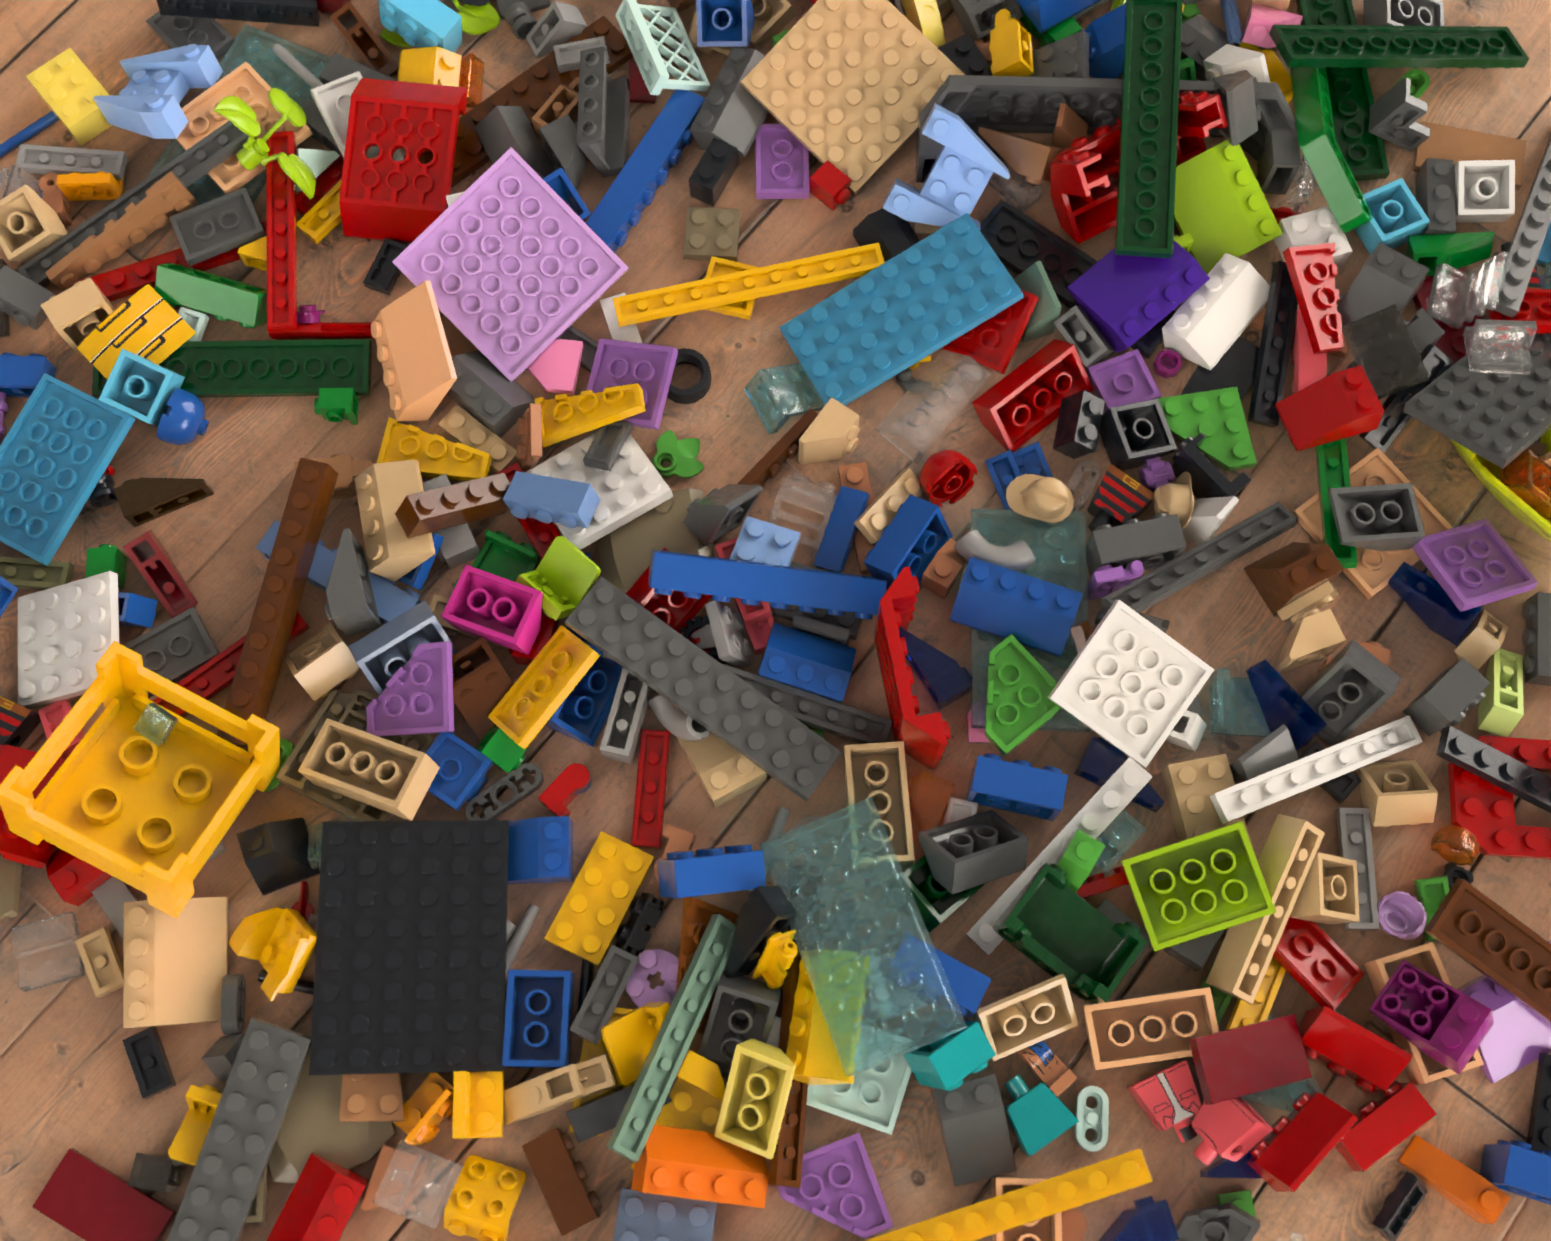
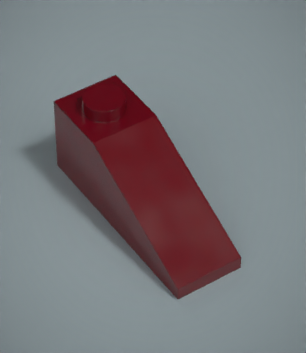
M151 529L123 546L125 552L172 618L198 604L170 556Z

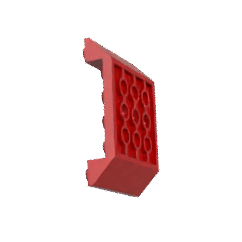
M361 78L351 94L339 198L345 237L383 241L385 238L397 242L412 243L448 208L446 195H451L459 115L465 116L468 93L466 87ZM370 147H379L380 152L376 158H367V151ZM398 149L406 150V157L402 161H395L393 159L394 152ZM425 151L432 152L433 159L431 162L422 164L420 162L421 154Z
M909 566L902 569L879 602L874 641L890 720H892L895 742L904 741L905 753L928 769L933 770L937 768L939 761L942 759V753H945V746L948 745L947 739H950V729L948 722L942 721L941 712L917 716L920 713L917 695H911V684H914L911 666H905V655L908 654L905 637H899L900 632L908 630L909 621L913 620L912 612H915L914 603H917V594H919L917 576L911 575Z

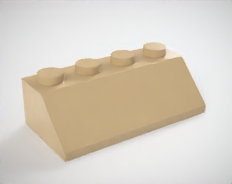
M405 460L373 464L354 478L369 571L396 582L436 554L432 532L407 538L395 515L407 495L424 491L419 461Z

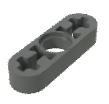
M533 763L521 765L471 799L465 808L466 817L469 821L495 820L542 786L544 781L542 771ZM529 771L531 774L536 772L537 774L534 776L535 782L530 784L526 781L521 784L520 787L523 791L519 793L511 781L515 779L519 784L525 779V772ZM502 787H509L513 791V796L508 802L497 800V792ZM489 796L494 804L499 807L494 810L492 806H489L484 810L485 816L483 818L479 816L473 817L476 813L474 808L477 805L484 808L490 804L486 799Z

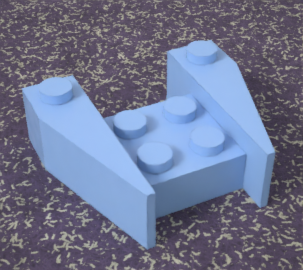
M190 44L121 60L120 64L130 79L126 87L120 91L119 95L94 96L93 99L110 125L154 139H177L189 122L179 103L190 88H210L223 73V70L209 45Z
M935 103L922 127V134L944 146L921 189L919 190L896 178L883 202V209L906 221L944 227L965 213H968L970 216L993 172L1009 179V169L960 116ZM971 217L978 229L981 230L980 222Z

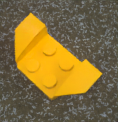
M276 907L245 917L232 934L228 944L237 956L258 960L268 974L260 988L268 999L273 1001L277 993L293 992L316 947L317 933L297 910Z
M690 1050L677 1074L678 1079L669 1094L672 1102L663 1106L655 1125L715 1133L726 1088L718 1064ZM633 1162V1164H632V1166H631V1169H633V1170H634L635 1162Z

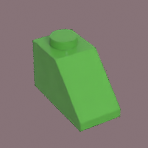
M1078 829L1072 832L1055 865L1066 872L1065 878L1068 881L1066 886L1075 893L1092 871L1106 846Z

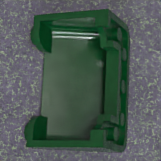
M1045 863L1006 908L992 928L999 936L1050 976L1055 977L1064 974L1069 990L1080 999L1090 1004L1106 1003L1147 943V940L1140 936L1141 930L1132 923H1114L1066 886L1068 881L1065 878L1066 872L1053 863L1050 865Z

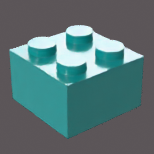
M952 1018L902 1052L920 1085L952 1091L961 1086L964 1082L963 1078L970 1073H977L988 1066L987 1061L996 1055L978 1021Z

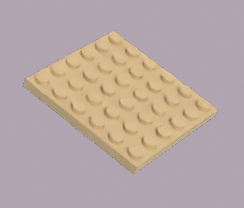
M818 0L741 81V85L822 164L828 160L851 179L850 191L856 195L918 130L920 113L949 75L965 74L890 1Z

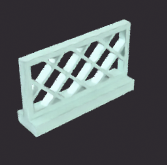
M623 0L615 16L649 94L659 95L662 89L708 91L710 83L676 8L637 4L636 0ZM642 14H644L645 16H647V17H648L649 19H651L652 21L649 22V21H647L646 19H644V17H643ZM661 16L670 17L672 24ZM654 23H657L659 26L667 30V32L665 33L656 26H654ZM651 33L657 38H659L660 41L658 42L654 38H652ZM671 33L672 35L680 39L681 44L672 37H670L669 34ZM663 42L675 49V53L662 45ZM660 53L667 57L669 61L667 62L661 58ZM680 53L688 58L690 63L682 59L678 54ZM674 62L684 69V73L671 65V63ZM668 73L676 77L678 80L668 79ZM687 73H690L691 75L696 77L698 81H694L693 79H691L689 76H687Z

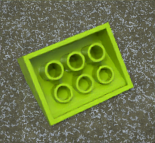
M1225 140L1176 167L1174 221L1181 236L1189 232L1193 238L1194 243L1190 249V254L1206 274L1213 269L1225 253L1240 257L1283 234L1240 144L1232 146Z
M1243 821L1121 860L1154 952L1276 913Z

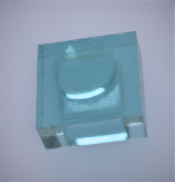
M150 703L133 729L159 746L164 744L178 719L157 704Z

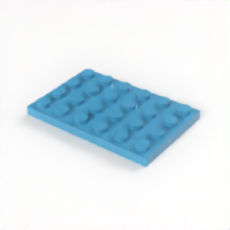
M44 373L0 445V541L48 566L136 419Z

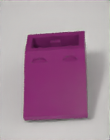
M1405 960L1401 962L1369 1009L1371 1013L1429 1057L1459 1075L1494 1024L1492 1009Z

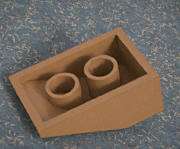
M979 127L978 133L1016 173L1026 176L1025 181L1050 186L1051 162L1063 150L1062 148L1004 131Z

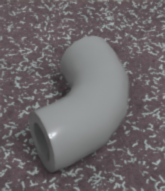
M974 530L960 538L954 546L967 562L970 557L1016 572L1027 569L1035 564L1031 549L1020 539L1007 546H996L988 543L978 530Z
M658 695L648 701L651 710L660 723L670 733L680 739L698 741L711 734V731L675 707L673 703L662 695Z

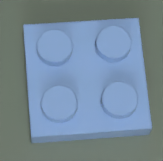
M746 516L730 559L790 566L800 540L801 532Z

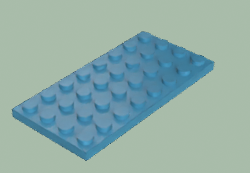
M965 213L783 324L779 329L825 405L832 397L846 406L1024 297L1022 291L968 213Z

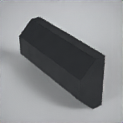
M883 208L869 214L853 229V236L859 246L879 242L884 262L919 242L908 221Z

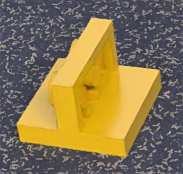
M454 1071L452 1138L503 1137L504 1071Z

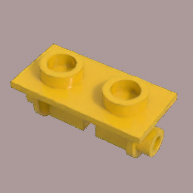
M796 930L783 934L781 932L776 933L767 940V945L761 958L758 960V965L752 976L753 979L763 977L767 986L773 990L783 985L787 975L786 970L790 969L798 953L797 946L793 942Z

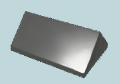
M496 106L474 126V131L492 165L512 147L542 179L555 171L521 106Z

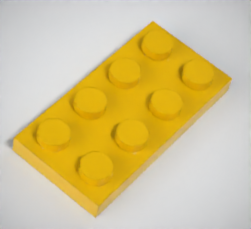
M561 625L489 714L488 718L516 744L526 749L600 655Z
M601 831L544 938L545 941L600 967L655 857Z

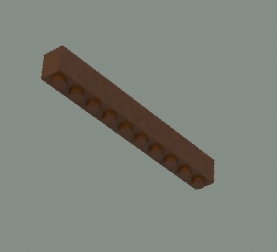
M300 458L225 706V710L246 721L252 714L266 720L339 474L327 463ZM218 729L217 736L232 744L248 747L247 743Z

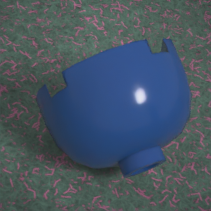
M176 388L166 404L169 406L166 414L161 416L157 438L169 444L186 445L193 442L198 434L204 436L209 420L205 419V406L196 395Z

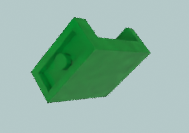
M487 530L484 534L486 542L473 562L472 567L515 582L519 574L536 570L540 564V559L536 549L524 542L519 545L511 541V537L504 532L497 530L494 533ZM459 578L457 579L456 583L454 584L453 589L455 588V586H456V584H457Z

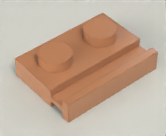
M534 403L529 404V408L526 409L521 418H518L516 424V433L520 434V443L517 446L516 457L517 460H520L522 471H528L535 467L539 458L542 457L541 404Z

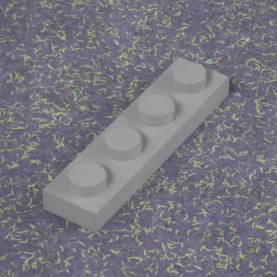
M20 144L15 168L19 173L42 175L47 173L69 174L72 172L88 174L102 171L111 173L116 180H123L128 156L124 151Z
M1338 808L1335 811L1339 857L1356 860L1360 922L1345 923V930H1378L1380 927L1369 808Z

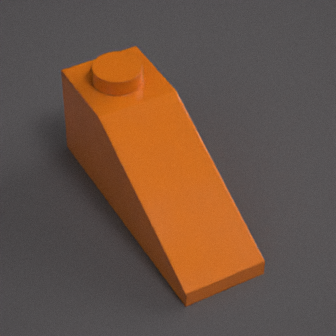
M1417 1135L1412 1137L1397 1160L1478 1223L1494 1225L1510 1200L1508 1195L1483 1176Z

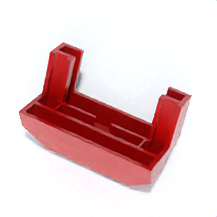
M1187 91L1179 94L1176 167L1207 150L1204 138L1210 136L1208 130L1228 127L1220 94H1208L1207 91L1193 94V91ZM1121 117L1117 118V123L1112 126L1104 125L1096 128L1093 131L1094 134L1087 138L1082 136L1070 142L1071 146L1063 149L1051 162L1050 196L1061 228L1077 244L1116 226Z

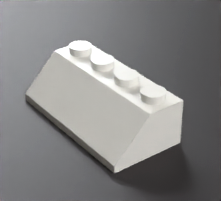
M1225 253L1208 273L1210 279L1186 299L1162 328L1165 350L1171 349L1179 353L1180 357L1209 370L1213 369L1268 301L1270 285L1250 262Z

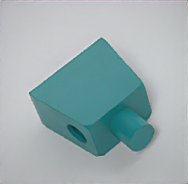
M1020 1074L1004 1084L1014 1101L1004 1107V1111L1025 1156H1032L1079 1122L1072 1112L1042 1082L1029 1089Z

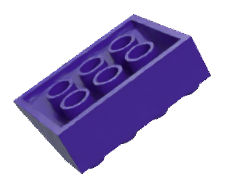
M1173 240V255L1171 258L1115 255L1114 247L1066 288L1116 353L1132 346L1210 279L1195 258L1176 241Z

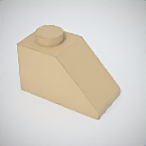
M1484 609L1458 641L1454 649L1459 660L1464 658L1478 670L1501 647L1509 627Z

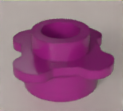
M300 305V311H297L298 323L320 322V314L325 313V310H317L316 305Z

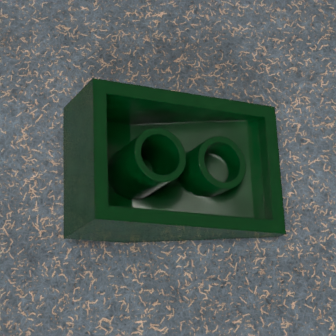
M924 855L894 880L885 891L925 937L985 884L951 894L934 879Z

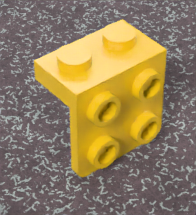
M648 1002L602 1027L601 1035L618 1082L621 1085H628L637 1080L670 1008L669 1002Z
M190 1085L185 1095L189 1109L168 1150L169 1157L172 1160L196 1166L222 1096L216 1088L209 1085H202L201 1087Z
M468 1156L444 1208L443 1228L448 1229L454 1235H466L479 1241H506L509 1233V1221L526 1182V1173L482 1157Z

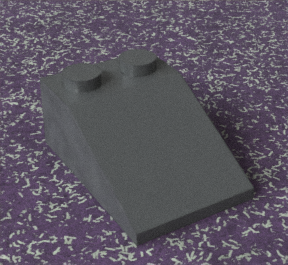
M1363 0L1364 26H1444V2L1441 0Z
M1379 243L1337 307V312L1341 314L1342 326L1354 330L1353 334L1373 345L1378 341L1381 343L1423 285L1429 268Z
M1412 483L1330 488L1328 490L1341 545L1378 551L1405 550L1412 548L1426 537Z
M349 528L343 529L326 589L328 602L324 603L328 619H332L337 629L340 628L346 636L381 627L364 550Z
M1352 639L1326 665L1289 707L1288 711L1331 746L1341 743L1395 693L1400 676Z
M724 970L719 980L698 1054L718 1064L721 1076L728 1079L737 1044L751 1038L764 1043L768 1040L779 1003L781 987L773 990L767 986V983L744 976L727 978Z
M995 1074L965 1081L961 1086L952 1091L942 1089L931 1090L955 1186L1017 1171L1004 1106Z

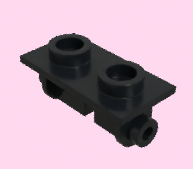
M642 892L640 896L633 900L629 910L631 915L627 923H623L620 926L615 937L618 940L615 945L616 947L626 950L628 946L626 952L636 957L639 952L642 953L652 935L642 929L644 924L655 928L664 911L662 907L665 902L656 897L651 902L650 900L653 896L651 893Z

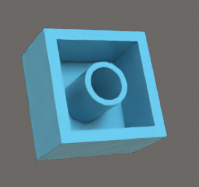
M1400 178L1363 194L1371 211L1372 220L1354 230L1371 255L1379 243L1391 249L1406 244L1408 236L1421 235L1430 220L1404 180Z
M122 349L98 400L148 424L159 426L162 414H166L169 407L166 404L176 388L181 387L185 377L142 356Z

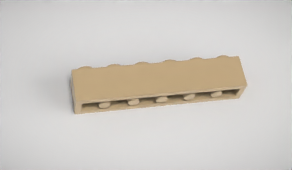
M1282 814L1277 815L1258 859V864L1276 913L1229 927L1206 980L1208 985L1227 995L1253 1004L1325 832L1306 820Z

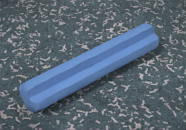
M1220 0L1228 42L1230 44H1240L1243 31L1237 1Z

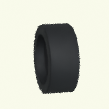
M677 349L678 355L675 367L681 364L694 365L700 370L701 379L697 385L688 389L676 388L670 383L667 398L680 404L697 402L710 389L711 371L709 363L701 353L693 349Z

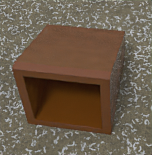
M1293 542L1246 566L1244 570L1275 617L1278 615V610L1325 582H1332L1344 568L1329 545Z

